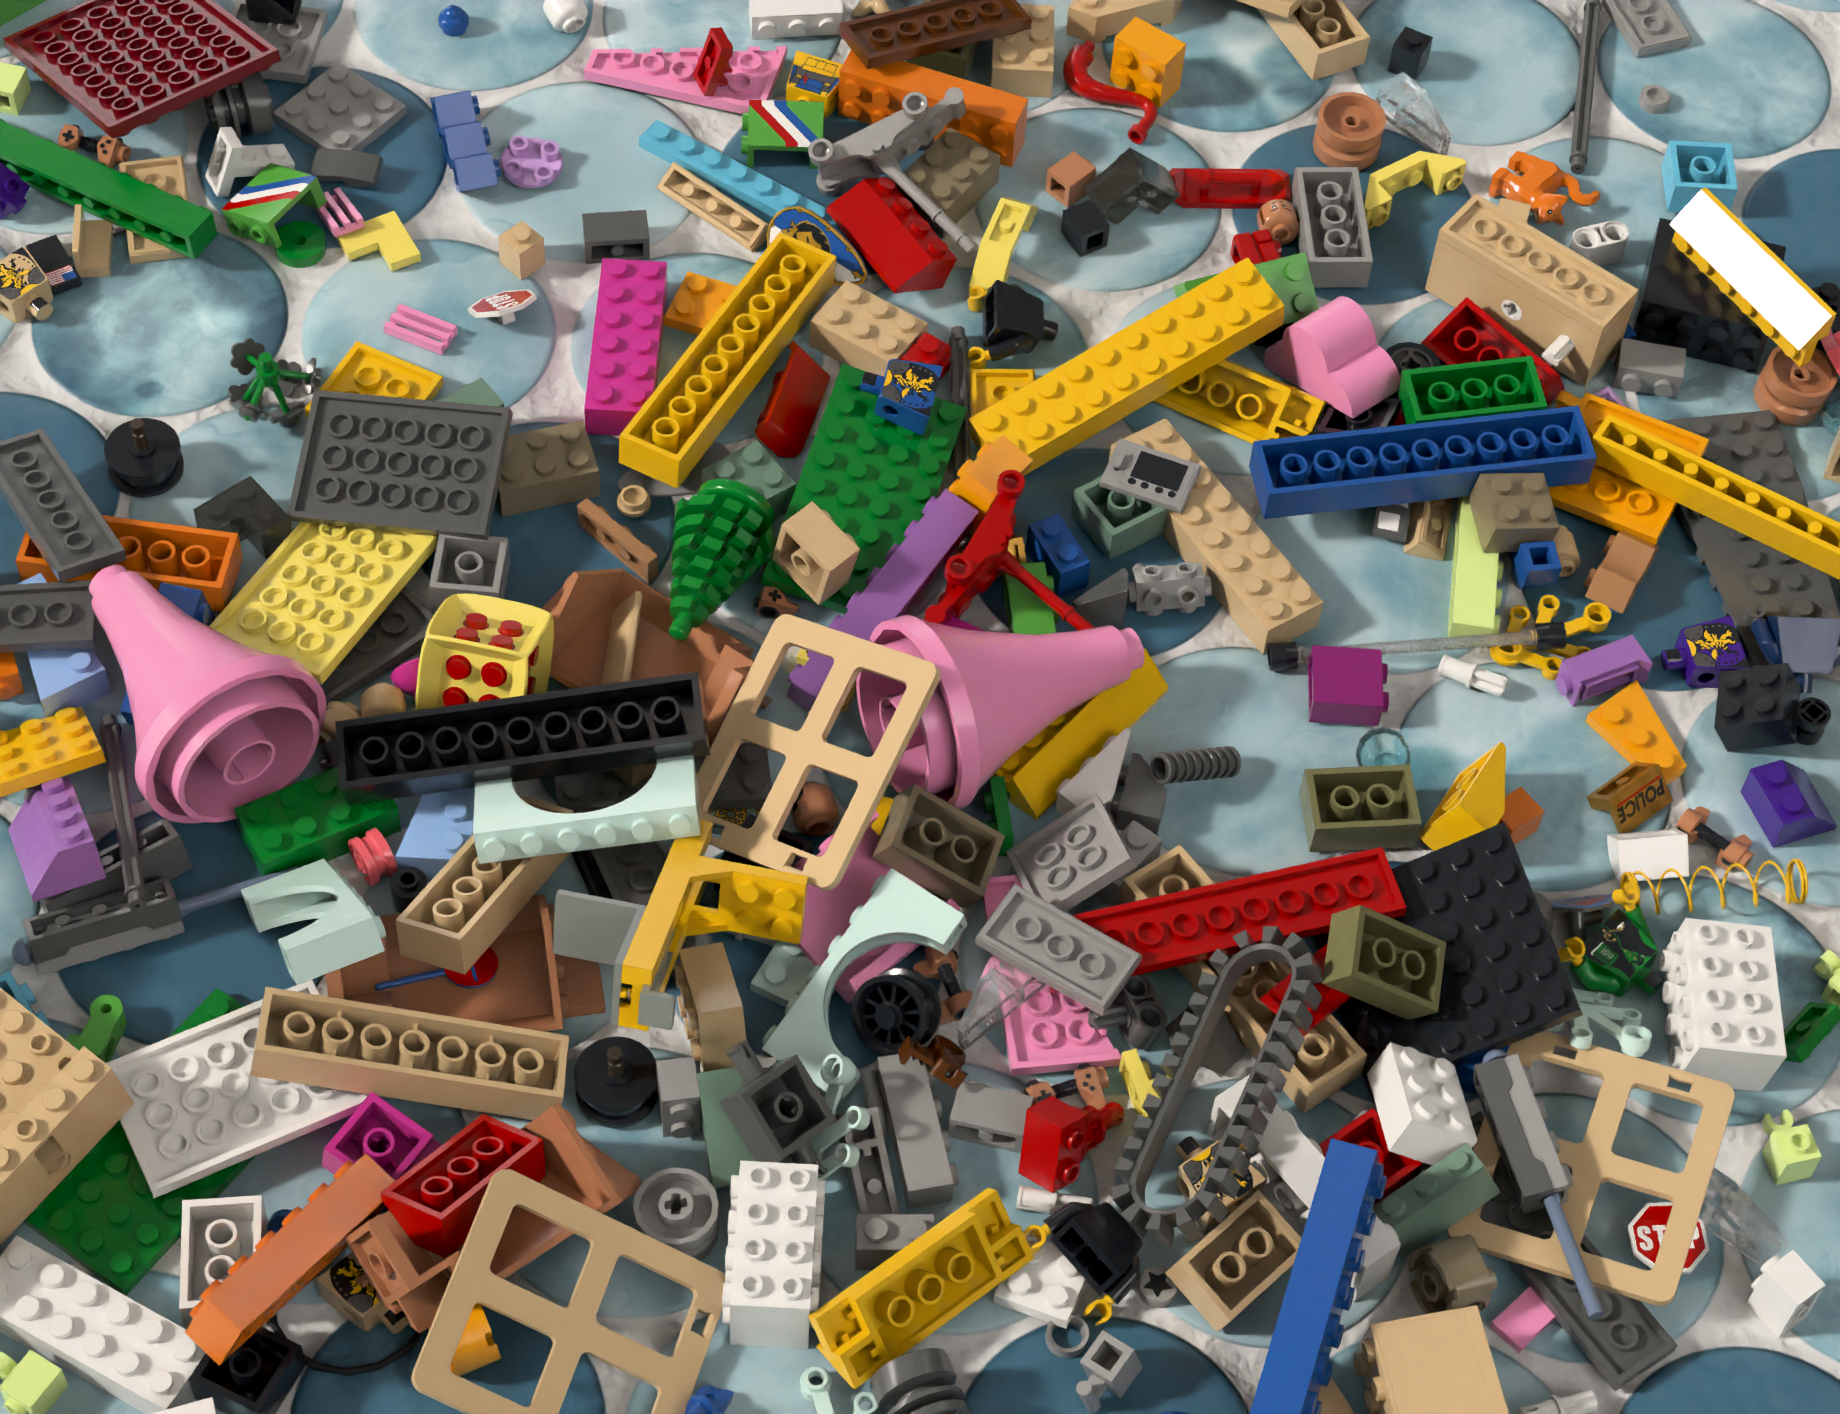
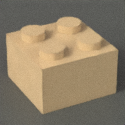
M812 501L782 523L772 559L820 605L849 583L860 548L851 535L844 533L833 522L832 517L827 511L820 509Z

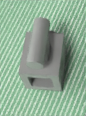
M1102 1330L1080 1360L1089 1379L1087 1381H1080L1076 1386V1391L1087 1411L1091 1413L1097 1412L1100 1409L1101 1402L1099 1399L1106 1390L1121 1399L1143 1368L1135 1350Z

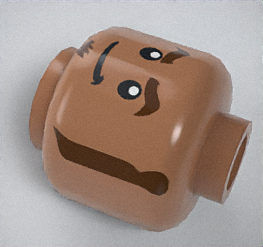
M1274 199L1263 204L1258 210L1256 219L1259 230L1268 229L1273 241L1278 240L1280 246L1289 244L1298 236L1299 218L1295 207L1290 202L1284 199Z

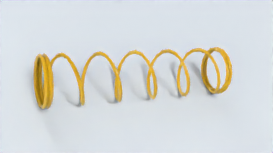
M1793 858L1787 865L1786 876L1775 862L1768 860L1759 867L1754 881L1749 871L1742 864L1734 863L1726 870L1722 885L1717 875L1709 867L1703 865L1694 872L1689 888L1683 876L1677 870L1669 868L1661 875L1656 891L1650 879L1643 872L1635 871L1632 873L1631 871H1626L1621 877L1620 889L1624 891L1627 897L1624 883L1633 882L1638 885L1635 875H1643L1651 887L1655 899V911L1659 915V891L1662 880L1666 873L1674 872L1680 877L1688 897V910L1692 913V887L1697 873L1702 869L1709 870L1717 882L1720 890L1722 910L1726 908L1724 896L1726 878L1733 867L1738 866L1747 874L1753 888V903L1756 908L1759 905L1757 882L1759 874L1765 865H1774L1782 875L1786 886L1785 897L1788 905L1791 904V900L1797 905L1805 902L1808 895V876L1803 862L1798 858ZM1795 863L1798 866L1801 877L1800 899L1796 896L1793 883ZM1640 898L1635 904L1640 905Z

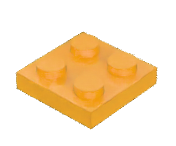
M688 271L664 316V325L699 335L737 286Z

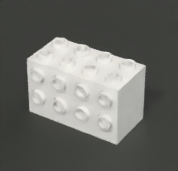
M1685 918L1678 931L1673 932L1667 948L1662 950L1659 956V969L1664 972L1665 979L1662 989V1000L1664 1003H1667L1668 1009L1665 1031L1671 1039L1668 1057L1669 1066L1725 1082L1732 1089L1761 1092L1787 1057L1771 927ZM1675 1080V1083L1688 1084Z
M740 1161L739 1175L731 1176V1208L728 1216V1246H726L725 1256L726 1274L722 1298V1324H730V1345L808 1349L809 1329L813 1328L808 1316L819 1307L826 1180L818 1179V1165Z

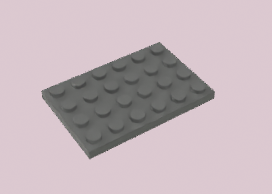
M314 390L287 517L291 521L429 535L443 534L488 540L513 412L509 407Z

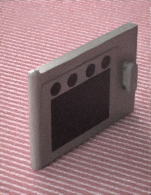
M1120 438L1102 475L1099 486L1177 513H1182L1202 466Z

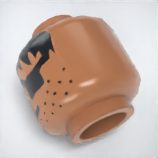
M814 781L805 782L791 809L795 827L800 832L807 833L809 836L825 835L833 829L839 818V811L832 789L825 784Z

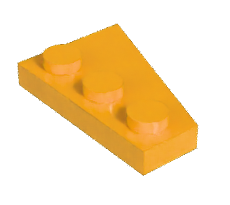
M1637 680L1588 713L1585 722L1630 764L1634 762L1659 764L1667 785L1685 772L1687 767L1685 761Z

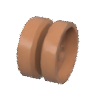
M1340 92L1329 96L1321 104L1318 112L1312 142L1315 155L1322 163L1329 167H1358V171L1370 167L1377 160L1382 143V136L1386 125L1384 109L1374 99L1356 92Z
M1778 346L1772 350L1753 388L1754 399L1761 411L1770 410L1774 413L1779 423L1792 426L1809 424L1818 418L1838 380L1837 371L1829 357L1816 347L1810 362L1799 367Z

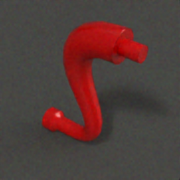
M1087 40L1083 45H1074L1063 64L1065 83L1074 93L1083 98L1101 103L1132 106L1145 112L1144 117L1128 131V137L1132 142L1142 144L1148 137V130L1157 118L1156 105L1142 94L1109 86L1093 79L1088 74V68L1094 60L1092 54L1095 49L1094 43Z

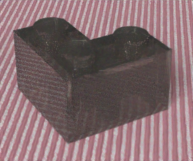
M1130 147L1085 188L1090 200L1103 217L1116 225L1122 222L1139 205L1159 215L1181 195L1167 168Z
M251 475L193 509L197 528L238 533L240 542L247 538L265 559H268L292 532L290 517Z

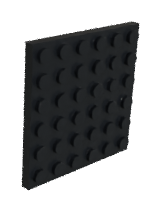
M1505 822L1391 869L1407 907L1405 915L1392 919L1446 942L1438 1012L1406 1020L1354 997H1351L1339 1007L1347 1032L1367 1054L1362 1074L1373 1099L1367 1073L1390 1042L1403 1047H1412L1421 1053L1435 1058H1444L1454 1064V1066L1485 1055L1490 1050L1500 1049L1583 1015ZM1329 932L1313 936L1318 951L1328 943Z

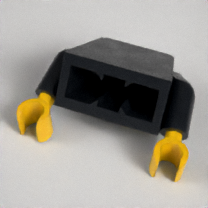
M996 280L992 287L988 288V291H985L981 286H973L970 289V297L967 299L968 308L974 312L983 310V346L988 347L986 351L980 347H972L968 351V361H971L969 363L970 369H985L986 360L992 359L994 362L1009 356L1030 353L1040 339L1051 342L1055 339L1058 332V324L1044 319L1043 301L1025 292L1017 284H1007Z
M1070 1202L1044 1219V1225L1041 1227L1031 1225L1023 1233L1025 1237L1034 1236L1038 1240V1243L1030 1248L1033 1254L1041 1250L1046 1237L1052 1234L1053 1237L1050 1240L1099 1295L1105 1294L1102 1299L1088 1304L1083 1311V1315L1086 1316L1094 1307L1098 1308L1101 1312V1319L1094 1326H1099L1110 1319L1112 1315L1111 1306L1114 1303L1118 1305L1138 1282L1140 1259L1137 1253L1142 1247L1143 1242L1111 1204L1105 1202L1094 1207L1088 1203Z

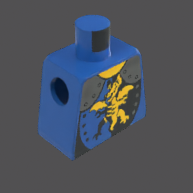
M891 359L888 361L884 376L865 371L859 390L878 395L874 413L877 416L919 435H923L932 410L942 366Z

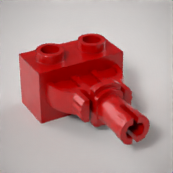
M1050 1096L1027 1108L1018 1173L1051 1193L1078 1180L1081 1171L1080 1162L1087 1155L1088 1151L1095 1148L1097 1143L1100 1144L1104 1141L1107 1130L1123 1123L1124 1109L1119 1103L1114 1101L1109 1102L1100 1109H1096L1091 1105L1081 1109L1069 1106L1054 1096Z

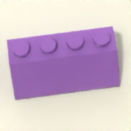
M70 777L57 778L33 787L8 828L33 902L106 878L94 838Z

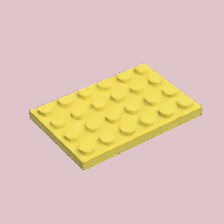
M300 522L209 627L248 647L268 654L281 655L297 660L322 685L434 552L438 542L437 536Z

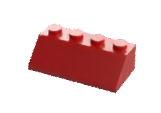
M888 177L863 179L828 205L826 212L894 294L943 288L957 258L949 250L947 244L933 231L930 224L916 211L913 204L899 191L891 179Z
M1468 297L1421 342L1422 345L1431 349L1445 365L1532 356L1547 406L1557 398L1560 391L1565 390L1559 373Z
M482 1114L380 1192L381 1200L415 1245L446 1258L466 1241L487 1186L495 1173L503 1169H511L538 1183L546 1177L543 1139Z

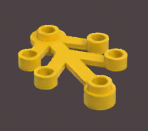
M1544 595L1541 597L1537 608L1539 614L1536 623L1551 622V619L1557 615L1560 602L1555 596ZM1599 602L1588 604L1584 609L1582 617L1564 623L1566 638L1584 631L1590 633L1604 631L1611 619L1610 609ZM1522 605L1513 606L1508 616L1509 626L1506 633L1499 635L1491 642L1489 648L1491 658L1503 666H1514L1518 663H1523L1541 669L1542 675L1545 678L1556 680L1562 660L1558 657L1546 658L1530 652V650L1536 648L1533 641L1534 628L1531 635L1519 639L1521 628L1526 627L1528 624L1530 611ZM1544 605H1551L1553 608H1547ZM1514 615H1521L1523 619H1519ZM1566 643L1565 649L1545 651L1571 658L1588 652L1591 649L1586 646L1577 647ZM1553 666L1557 668V670H1551L1548 667Z

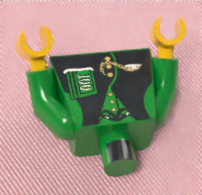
M1633 882L1624 883L1627 897L1622 889H1615L1612 893L1613 901L1618 905H1624L1623 911L1618 908L1585 942L1578 937L1566 939L1565 944L1568 947L1560 948L1558 954L1561 961H1571L1569 969L1576 974L1583 986L1588 990L1623 997L1634 985H1637L1648 995L1653 996L1664 982L1661 976L1650 969L1655 961L1658 949L1640 905L1635 904L1640 898L1638 885Z

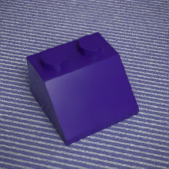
M1778 760L1750 769L1740 792L1773 848L1836 829L1837 825L1804 769L1784 760Z

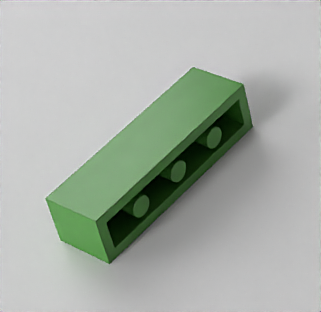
M1045 562L1020 563L1054 592L1053 576L1047 575ZM1003 572L1002 588L1009 633L1036 635L1061 632L1056 631L1055 628L1059 615L1016 578Z

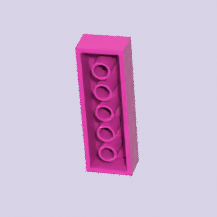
M602 258L584 406L587 434L619 436L657 388L668 290L667 262Z

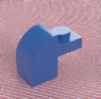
M1554 540L1521 543L1518 552H1509L1513 565L1510 575L1518 589L1554 586L1562 568Z

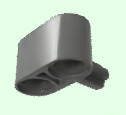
M1143 974L1129 978L1103 1016L1092 1010H1089L1087 1013L1089 1018L1088 1024L1091 1028L1099 1030L1119 1026L1128 1044L1140 1050L1151 1048L1167 1024L1168 1019L1166 1011L1151 982Z

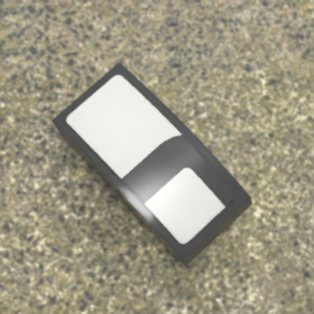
M1412 503L1377 506L1372 536L1405 542Z

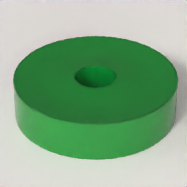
M295 221L282 226L277 231L282 245L279 248L274 247L275 254L280 262L289 267H310L318 263L326 254L325 234L314 223Z

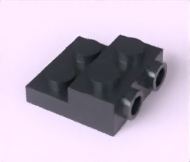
M1385 398L1353 419L1327 404L1324 418L1320 424L1316 425L1314 435L1393 426L1401 411L1400 399Z

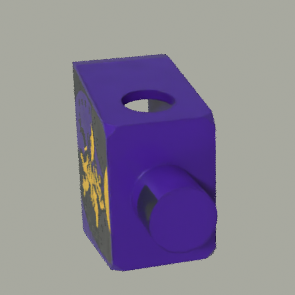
M1731 616L1683 628L1678 635L1674 649L1662 650L1661 652L1663 669H1681L1686 685L1693 688H1718L1720 672L1750 668Z

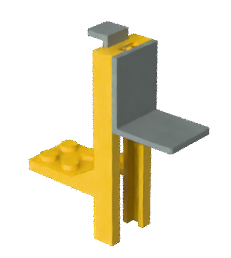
M700 820L701 835L676 838L647 906L562 889L558 890L555 897L553 953L614 965L610 1024L648 1031L650 1027L671 1030L674 1025L676 997L663 992L685 937L732 931L800 945L803 936L809 876L705 857V852L712 837L713 822ZM707 882L720 884L718 909L699 906Z

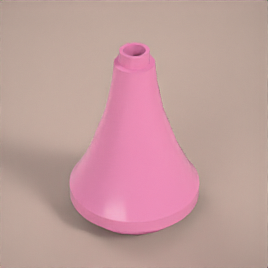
M112 565L98 572L89 586V591L93 596L91 602L92 609L109 639L123 672L135 725L137 748L135 779L139 791L153 810L165 819L178 823L225 822L236 819L234 808L293 784L304 771L316 750L326 717L327 705L324 691L310 671L297 660L281 655L268 654L243 645L190 617L160 594L137 572L127 571L121 565Z
M903 615L881 622L873 630L870 642L930 661L939 668L941 674L939 683L889 783L899 794L916 784L958 809L968 806L981 787L1011 755L1058 717L1094 696L1127 681L1132 670L1141 668L1144 664V649L1139 636L1131 628L1118 630L1111 625L1079 631L1028 635L967 630L927 622L911 615ZM864 670L856 678L857 699L863 728L874 754L899 705L907 684Z

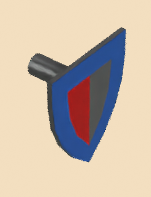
M1612 894L1550 901L1553 910L1569 911L1571 938L1578 937L1583 942L1586 941L1585 926L1601 923L1604 916L1600 909L1615 904Z

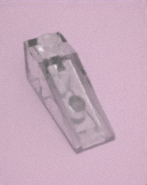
M1401 72L1380 87L1377 92L1376 101L1384 109L1386 120L1430 153L1447 156L1451 135L1426 88L1404 72Z
M992 954L958 1025L959 1047L963 1051L1044 988L1046 984Z
M1716 1168L1713 1169L1699 1218L1704 1221L1705 1229L1761 1267L1776 1254L1781 1258L1791 1244L1788 1238L1734 1180Z

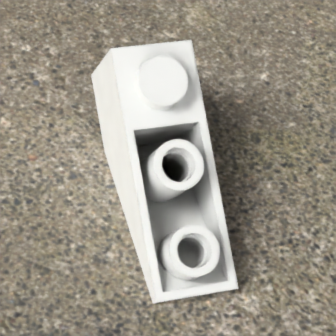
M1126 727L1117 737L1112 735L1095 758L1092 756L1087 758L1081 765L1078 774L1072 779H1065L1056 791L1057 803L1055 811L1063 816L1096 794L1104 803L1109 815L1111 814L1122 765L1124 764L1128 749L1130 729Z

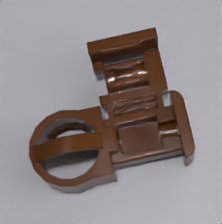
M908 1035L898 1049L901 1064L905 1066L911 1056L913 1061L918 1058L920 1065L926 1063L929 1066H933L930 1070L931 1075L958 1090L968 1073L961 1069L966 1062L965 1052L956 1043L942 1035H935L927 1048Z

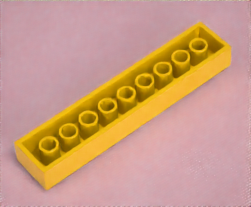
M779 232L619 435V463L678 489L833 286L837 256Z
M1247 257L968 419L970 438L980 450L986 442L989 441L993 444L1004 435L1034 460L1026 472L1028 474L1282 326L1284 323L1285 305Z

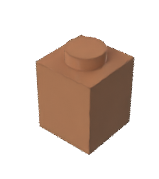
M1073 151L1047 169L1045 191L1069 208L1094 190L1096 167L1089 160L1084 159Z

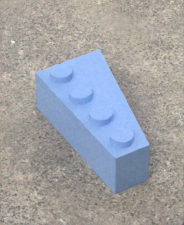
M39 573L18 584L47 582L42 574ZM91 647L27 651L45 718L55 715L57 711L63 708L84 707L111 694L106 670Z
M475 788L422 795L395 856L398 870L404 867L418 868L425 874L427 881H431L473 835Z

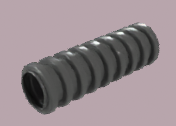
M1233 746L1169 751L1166 753L1159 752L1153 756L1150 763L1151 775L1158 784L1231 778L1236 776L1241 768L1240 754Z

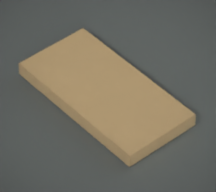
M183 155L119 163L121 173H127L132 178L146 184H152L171 195H178L189 202ZM126 230L131 264L187 257Z

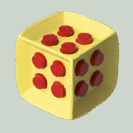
M461 593L453 594L446 598L429 622L421 648L415 710L546 693L550 677L554 641L552 614L532 605L479 594Z

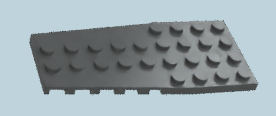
M1770 410L1661 420L1708 438L1709 444L1702 457L1703 459L1809 508L1802 483L1774 413ZM1679 503L1677 504L1675 511L1689 540L1694 539L1698 547L1696 555L1701 565L1706 564L1710 573L1708 581L1713 591L1718 590L1723 600L1721 608L1725 617H1732L1740 642L1743 643L1749 655L1747 659L1749 666L1767 665L1769 663L1759 648L1751 627L1747 626L1742 620L1746 606H1749L1752 614L1757 615L1756 609L1758 604L1765 605L1766 613L1763 619L1766 620L1768 616L1824 618L1831 607L1835 608V615L1837 617L1840 616L1828 574Z

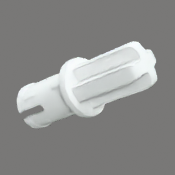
M1444 654L1437 670V675L1465 684L1467 689H1470L1472 686L1496 696H1501L1504 693L1508 679L1504 676L1479 668V663L1475 662L1472 665L1450 657L1447 654Z
M1020 1185L1016 1209L1052 1215L1070 1202L1092 1205L1094 1203L1091 1198L1057 1193L1058 1191L1051 1193L1046 1189Z
M1591 1390L1558 1398L1554 1394L1550 1396L1549 1400L1518 1408L1517 1413L1588 1414L1598 1410V1401L1595 1393Z

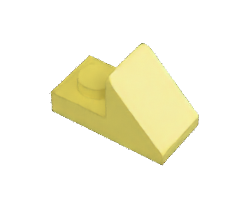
M1137 1049L1124 1051L1121 1055L1119 1072L1137 1116L1140 1114L1151 1119L1142 1108V1105L1148 1093L1158 1098L1160 1097L1152 1088L1154 1079H1152L1147 1061H1141Z

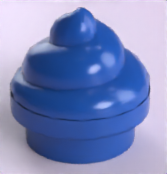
M452 4L440 12L438 17L439 27L448 36H460L465 33L469 25L468 14L461 7Z

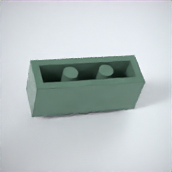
M736 1067L696 1073L700 1092V1112L710 1183L714 1188L731 1186V1176L739 1175L740 1161H755L720 1104L721 1100L742 1086L741 1083L744 1080Z
M1466 1142L1375 1204L1373 1211L1383 1224L1387 1223L1395 1230L1401 1243L1399 1249L1407 1257L1501 1192L1485 1166Z

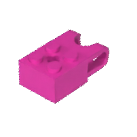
M371 1092L324 1148L322 1167L335 1174L345 1162L351 1160L353 1163H356L366 1153L396 1181L442 1144L433 1139V1134ZM380 1149L384 1151L382 1153H376ZM387 1206L384 1208V1211L386 1212L389 1211Z

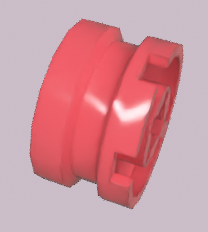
M377 828L366 831L365 837L361 839L356 836L348 840V848L359 873L363 872L365 875H368L364 877L368 885L373 886L380 882V877L384 875L391 877L398 870L394 855L387 841Z

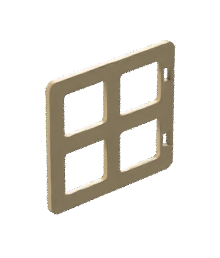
M790 614L779 616L767 634L710 748V755L706 756L697 774L700 820L713 822V826L717 824L725 827L721 838L712 836L709 845L769 869L809 876V885L825 891L837 887L939 683L941 676L939 668L930 661ZM792 646L834 659V664L802 728L798 731L756 717V712L787 650ZM864 670L907 684L899 705L875 753L871 757H865L827 743V737L858 674ZM743 742L752 743L786 757L755 823L748 829L708 814V808L739 746ZM814 768L825 770L858 783L857 790L825 854L820 857L778 841V835L810 771ZM796 856L807 860L803 871L791 867Z
M1546 1031L1510 1044L1507 1054L1510 1056L1518 1053L1522 1066L1528 1065L1531 1069L1534 1061L1543 1060L1595 1075L1602 1079L1603 1082L1583 1141L1573 1143L1557 1138L1560 1152L1557 1153L1561 1165L1567 1164L1573 1181V1186L1568 1188L1567 1202L1562 1203V1208L1594 1287L1656 1306L1670 1304L1678 1288L1735 1098L1734 1090L1725 1082L1641 1058L1631 1057L1627 1054L1592 1044L1588 1049H1578L1569 1044V1038ZM1555 1046L1576 1051L1575 1060L1554 1054ZM1669 1078L1691 1084L1690 1092L1668 1087ZM1632 1089H1644L1701 1107V1116L1682 1172L1675 1173L1617 1156L1612 1152V1147ZM1485 1115L1473 1152L1493 1179L1501 1155ZM1602 1183H1613L1667 1199L1672 1203L1673 1206L1655 1265L1651 1270L1636 1268L1584 1252L1580 1246L1599 1187ZM1484 1204L1447 1229L1448 1238L1467 1234L1472 1235L1477 1242L1479 1252L1574 1280L1555 1230L1549 1239H1540L1484 1222L1480 1218Z
M511 1169L500 1170L491 1177L413 1369L411 1375L412 1384L419 1393L465 1414H559L580 1356L587 1354L653 1385L657 1389L658 1394L651 1414H684L723 1309L722 1298L725 1274ZM514 1206L521 1207L589 1241L590 1250L567 1307H561L491 1272L490 1264ZM619 1256L679 1283L693 1292L692 1303L671 1357H667L598 1324L596 1321V1314ZM475 1304H481L551 1338L553 1345L528 1407L517 1404L452 1373L450 1364ZM697 1312L708 1315L701 1336L691 1331Z

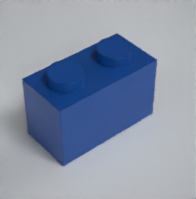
M1057 513L1029 524L1026 551L1034 563L1045 562L1047 575L1053 576L1054 593L1062 597L1087 587L1091 562L1060 515Z

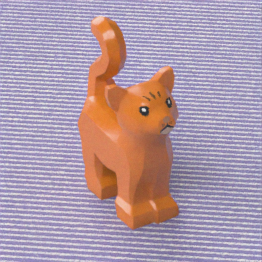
M1516 151L1510 157L1508 168L1518 175H1523L1521 177L1510 172L1509 169L1500 167L1492 175L1491 185L1489 186L1490 197L1495 198L1502 195L1509 200L1530 204V211L1534 215L1535 221L1540 224L1551 222L1561 226L1564 224L1561 211L1562 206L1568 201L1569 197L1562 194H1553L1560 187H1567L1570 198L1575 204L1580 206H1592L1600 199V192L1597 190L1590 194L1581 193L1578 180L1562 171L1554 162L1542 160L1520 151Z

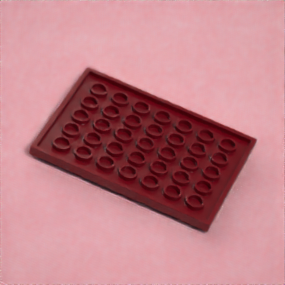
M88 0L3 38L8 51L112 139L126 136L131 130L141 125L154 123L161 116L169 112L182 110L189 103L197 99L210 97L217 90L228 85L238 84L245 77L256 72L266 71L271 65L281 61L279 50L213 0Z

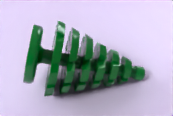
M723 478L708 480L700 486L697 495H693L689 500L682 498L675 506L674 545L672 548L673 563L671 575L675 576V578L671 582L669 611L670 616L674 619L669 628V634L675 640H687L692 628L700 627L708 619L709 615L715 613L722 603L727 601L737 589L745 584L748 578L754 575L774 553L773 548L776 542L771 530L775 519L773 507L764 496L745 484Z

